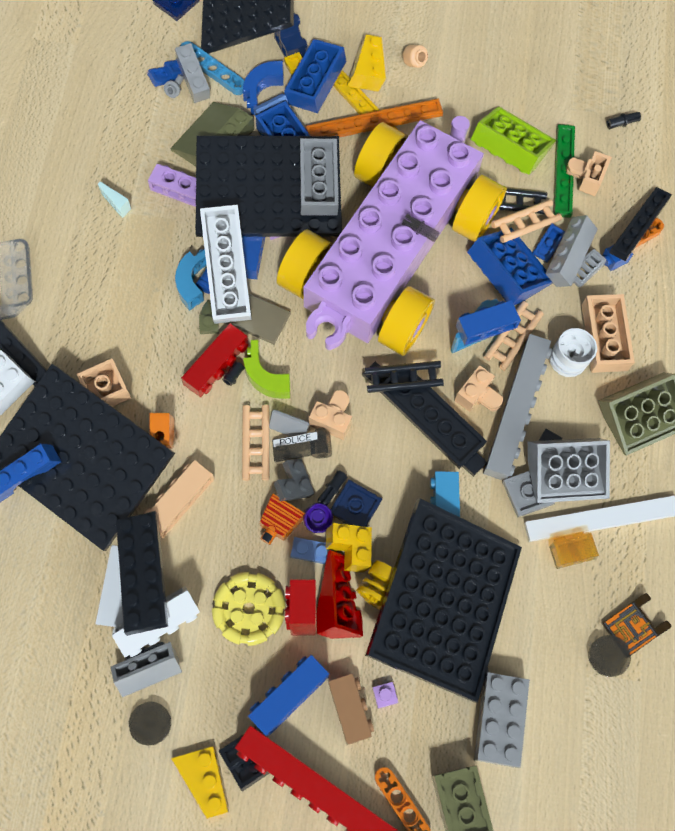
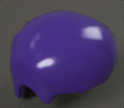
M314 503L304 511L303 522L309 531L323 533L331 526L333 521L332 511L325 504Z

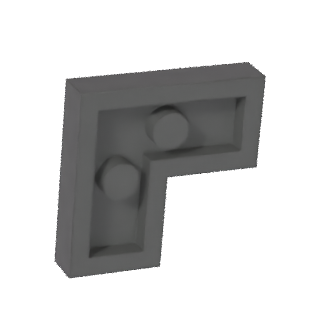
M302 459L286 460L282 463L288 479L274 482L279 500L286 501L313 496L315 493Z

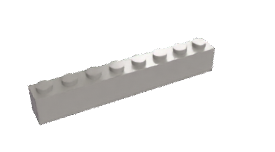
M529 334L483 473L485 475L503 481L509 476L512 477L515 466L512 464L514 459L519 457L521 448H518L519 442H523L526 431L523 429L525 424L528 425L532 414H529L530 407L534 408L537 400L534 394L541 387L540 375H544L547 364H544L545 359H549L552 348H549L550 340Z

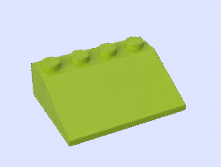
M499 106L478 122L471 137V140L477 146L487 149L492 155L502 158L507 164L517 167L519 171L528 175L536 169L556 142L554 138Z

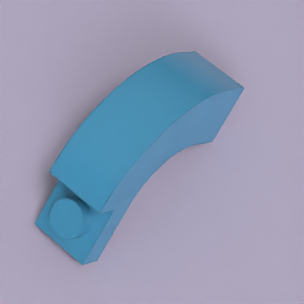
M205 249L198 251L195 256L189 251L181 259L176 269L175 282L182 303L189 311L204 301L201 290L194 283V278L201 269L207 266Z

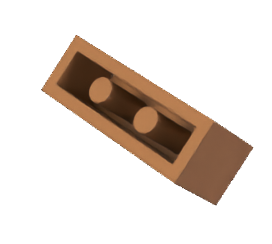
M349 674L328 681L346 744L350 745L371 738V732H374L371 719H366L364 711L368 709L365 699H360L358 693L361 690L358 677L354 678L353 674Z

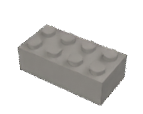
M300 139L301 215L338 214L337 139Z
M486 673L482 686L474 761L521 768L529 679Z

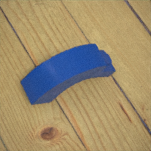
M282 61L263 63L251 70L245 78L243 98L244 101H247V108H251V115H255L253 108L258 106L257 98L263 89L270 86H284Z

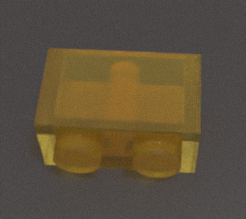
M578 532L573 534L572 538L566 539L563 536L554 539L549 548L556 569L596 559L599 554L592 533L584 534V532Z

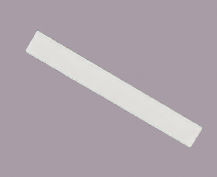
M675 496L527 521L524 524L528 541L534 542L675 517Z

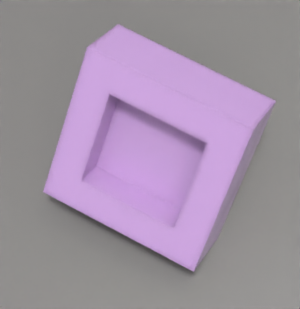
M393 682L372 688L378 709L398 703Z

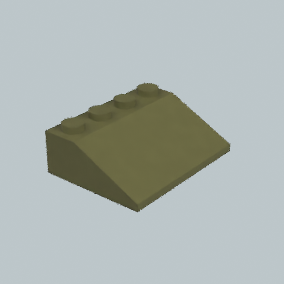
M213 102L171 147V151L196 166V136H249L254 130L253 117L240 108Z
M663 372L598 400L604 419L623 454L626 456L675 434V374Z

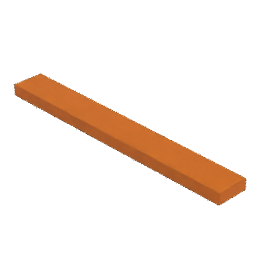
M438 98L307 125L306 131L310 136L344 137L373 131L381 122L392 127L443 116V110Z

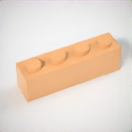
M195 460L192 464L189 463L184 467L183 474L171 482L169 490L157 498V503L154 507L145 511V513L156 511L158 514L159 533L162 539L214 481L213 474Z

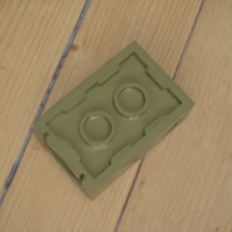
M470 766L432 776L445 831H493L477 766Z

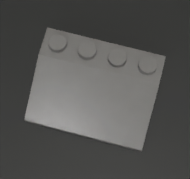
M586 438L528 441V465L536 503L610 498V440Z

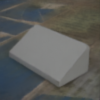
M273 410L269 428L292 437L307 434L309 422L281 411Z

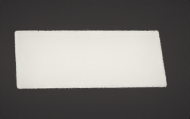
M112 545L96 625L117 627L123 623L118 546Z

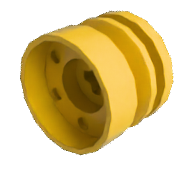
M375 560L368 571L373 581L364 578L362 580L363 585H359L356 591L367 603L380 610L394 568L384 562Z

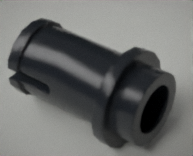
M235 361L230 370L223 374V382L229 386L236 384V379L245 367Z

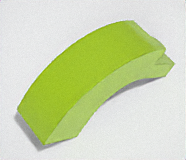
M251 340V347H247L248 358H243L249 382L256 390L268 397L290 399V375L272 374L264 370L259 362L258 340Z

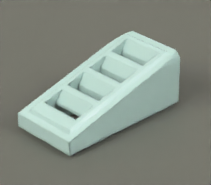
M99 182L98 186L101 194L116 212L124 218L131 210L129 200L109 186Z

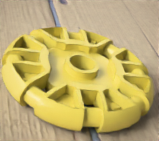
M242 572L231 576V579L226 583L223 582L215 593L213 599L215 603L214 608H212L214 624L216 628L223 632L222 636L230 642L238 645L244 643L248 644V646L261 644L267 641L270 635H275L283 623L285 617L283 616V610L286 608L281 589L274 585L275 582L271 578L261 573L250 574V572ZM255 582L256 587L248 588V583ZM237 586L239 590L233 595L230 590ZM266 590H269L272 594L268 598L264 594ZM223 602L229 603L228 610L222 609ZM247 603L255 606V610L251 614L243 612V607ZM269 607L275 608V615L269 614ZM231 619L234 625L229 628L226 622ZM265 622L268 627L261 631L258 627ZM242 629L250 630L249 635H242Z

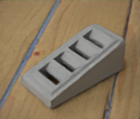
M595 249L590 251L585 256L578 271L583 280L576 275L573 283L581 288L604 266L607 260Z

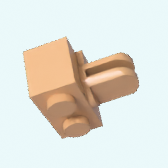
M595 151L592 159H589L588 162L572 158L568 162L566 173L582 179L579 191L596 196L612 157Z
M479 365L457 393L455 402L469 412L476 404H482L494 412L501 407L503 396L490 387L495 376Z
M341 390L335 391L327 405L317 401L309 416V425L344 440L352 423V416L344 413L349 404L347 393Z

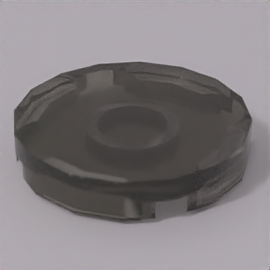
M606 635L595 639L588 651L589 662L592 668L602 676H619L630 665L631 654L629 648L622 639L616 636Z
M147 702L137 706L129 719V731L132 738L139 744L146 746L157 745L164 741L169 735L172 726L169 711L162 704L156 702Z

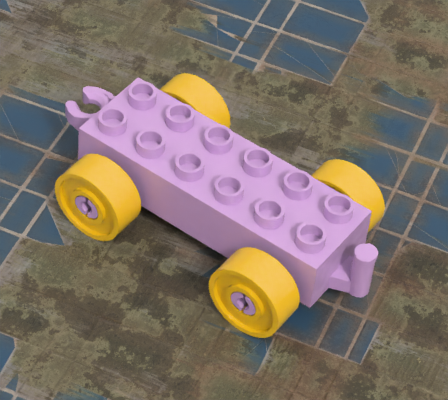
M457 116L452 120L450 135L421 120L409 136L384 122L378 124L363 145L354 169V177L373 188L333 244L306 229L293 241L280 265L277 274V285L304 299V308L312 312L306 322V337L308 339H313L316 336L317 328L321 323L329 322L334 325L335 332L325 340V348L327 350L339 347L344 342L347 333L369 343L383 322L384 324L378 337L379 343L402 356L406 355L411 349L433 310L435 299L411 286H408L405 290L404 288L455 211L458 212L453 222L452 230L475 242L489 228L507 191V187L484 175L478 177L484 153L465 144L467 131L470 126V122L466 117Z

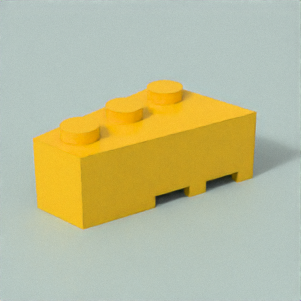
M366 34L358 49L347 86L379 92L386 80L382 37Z

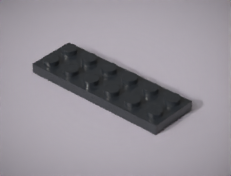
M409 371L398 372L399 382L410 381ZM391 377L386 379L382 384L391 383ZM431 387L380 392L458 469L465 465L487 443Z
M154 511L116 520L124 634L129 636L169 627L158 514Z

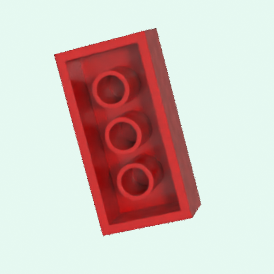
M290 580V586L285 588L287 606L285 608V621L287 630H290L293 636H315L316 580Z

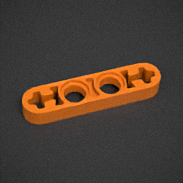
M386 767L378 769L375 773V782L406 830L411 831L409 827L415 825L420 819L422 824L418 825L422 831H431L394 773ZM382 771L384 774L389 773L388 781L390 784H393L394 781L397 786L390 788L387 793L384 788L388 787L387 784L379 782L380 772ZM394 790H399L403 794V799L399 803H394L391 800V793ZM407 809H412L415 812V819L412 822H406L403 818V813Z

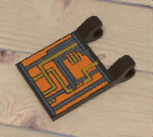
M647 593L641 595L601 623L626 658L672 627L669 621H664L656 627L652 625L640 608L651 600Z

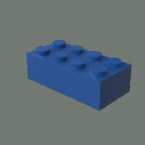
M316 39L312 40L284 90L289 105L314 113L320 111L346 63L344 47Z
M286 101L255 116L256 129L261 136H310Z
M312 655L308 658L304 656L296 664L297 669L293 673L288 671L281 678V685L277 688L273 686L265 694L266 699L262 703L258 701L249 709L251 714L248 717L267 738L329 678V673Z

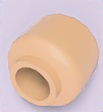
M411 44L405 48L403 60L407 66L420 68L427 62L428 53L424 46Z

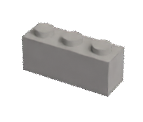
M189 43L175 48L176 60L193 102L197 103L209 99L210 88L192 44Z
M171 642L111 666L113 682L122 697L182 673L178 656Z

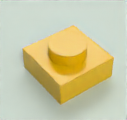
M300 52L284 57V63L290 74H294L302 60Z

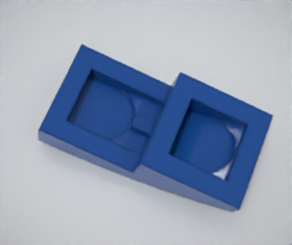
M177 60L164 62V67L149 69L147 73L154 87L165 85L167 81H175L178 75L183 77Z

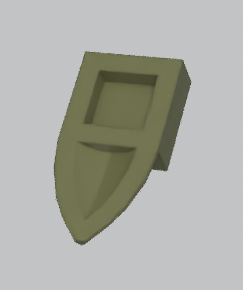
M207 300L199 314L200 334H219V323L214 324L210 300Z

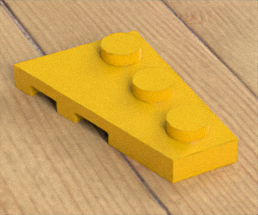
M214 746L171 758L207 819L229 812Z

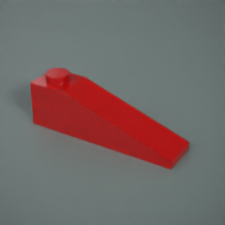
M332 550L328 551L316 612L317 634L331 639L363 637L361 611L356 609L354 601L357 598L356 593L351 591L349 584L351 580L350 572L344 571L345 555Z

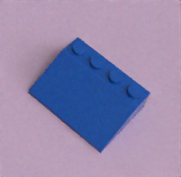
M502 231L479 237L467 253L490 280L494 288L502 295L505 302L512 300L513 304L517 305L553 284L545 274L547 270L520 237L505 243L500 241V237L504 235Z

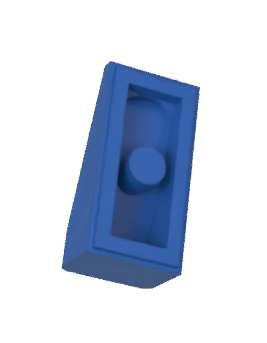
M551 224L533 251V254L548 263L557 250L565 231Z

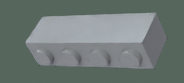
M587 215L572 217L545 273L556 287L572 286L598 230Z

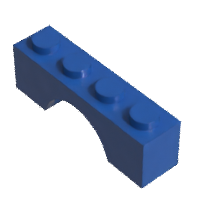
M40 444L0 471V503L13 495L14 489L25 480L45 473L62 462L53 445Z

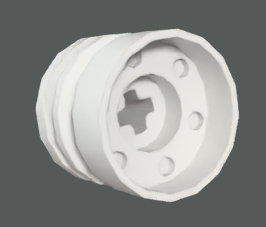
M571 328L564 331L553 346L549 357L552 368L562 376L576 377L580 375L596 356V341L590 333L579 328Z

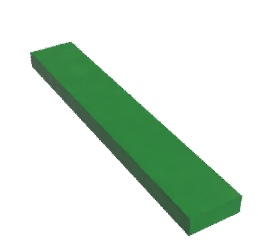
M558 124L554 215L561 214L562 217L571 218L573 212L574 176L566 173V167L569 160L574 158L575 126Z

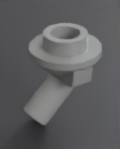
M178 75L175 81H167L164 85L166 95L171 98H175L180 94L181 88L179 86L184 79L181 75Z

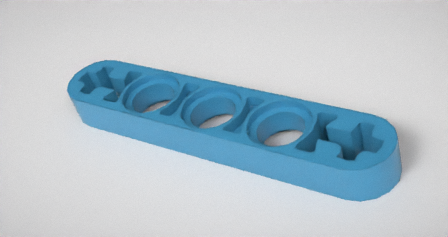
M186 41L180 45L183 46L191 43L197 58H205L199 64L206 75L233 94H243L244 79L192 42ZM210 66L217 67V69L214 71H211L208 68ZM223 75L230 76L227 80H223L221 77Z

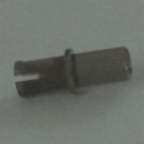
M408 213L402 221V225L410 227L416 232V235L420 234L432 242H435L439 236V231L426 225L425 221L421 222Z

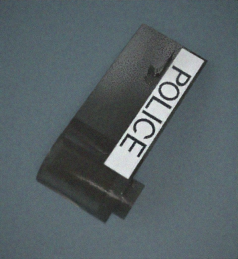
M325 428L315 429L314 432L272 439L274 462L308 456L318 459L332 456L331 435Z

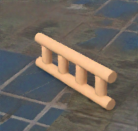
M549 199L492 221L491 226L493 228L500 227L504 234L500 237V241L505 243L561 221L562 215L553 214L550 209L553 206V201ZM543 210L547 218L540 221L535 212ZM529 216L533 224L525 226L521 218ZM512 221L518 227V230L513 232L506 225Z
M525 301L521 302L516 311L519 317L521 315L530 320V323L526 328L518 325L516 329H513L521 334L517 342L507 337L510 331L501 333L484 355V359L490 361L492 357L501 361L502 363L499 367L503 371H506L526 342L529 334L532 333L544 315L542 311H537L534 315L526 310L528 303ZM502 343L512 348L507 356L497 351Z
M249 405L242 406L243 481H249L250 474H262V480H269V405H262V411L250 412ZM250 419H262V429L250 430ZM250 437H262V448H250ZM262 455V466H250V456Z

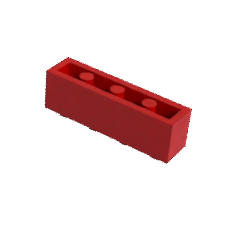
M230 323L181 377L183 385L200 398L204 394H208L212 389V384L223 377L228 366L231 367L236 361V357L246 351L249 345L248 336Z

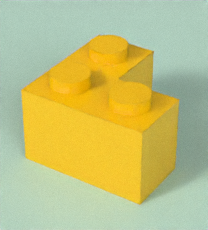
M333 523L326 529V549L345 551L344 571L364 573L371 567L372 527Z

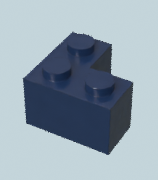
M295 13L293 27L274 32V39L284 57L298 52L303 57L306 53L307 42L301 37L299 30L300 18Z

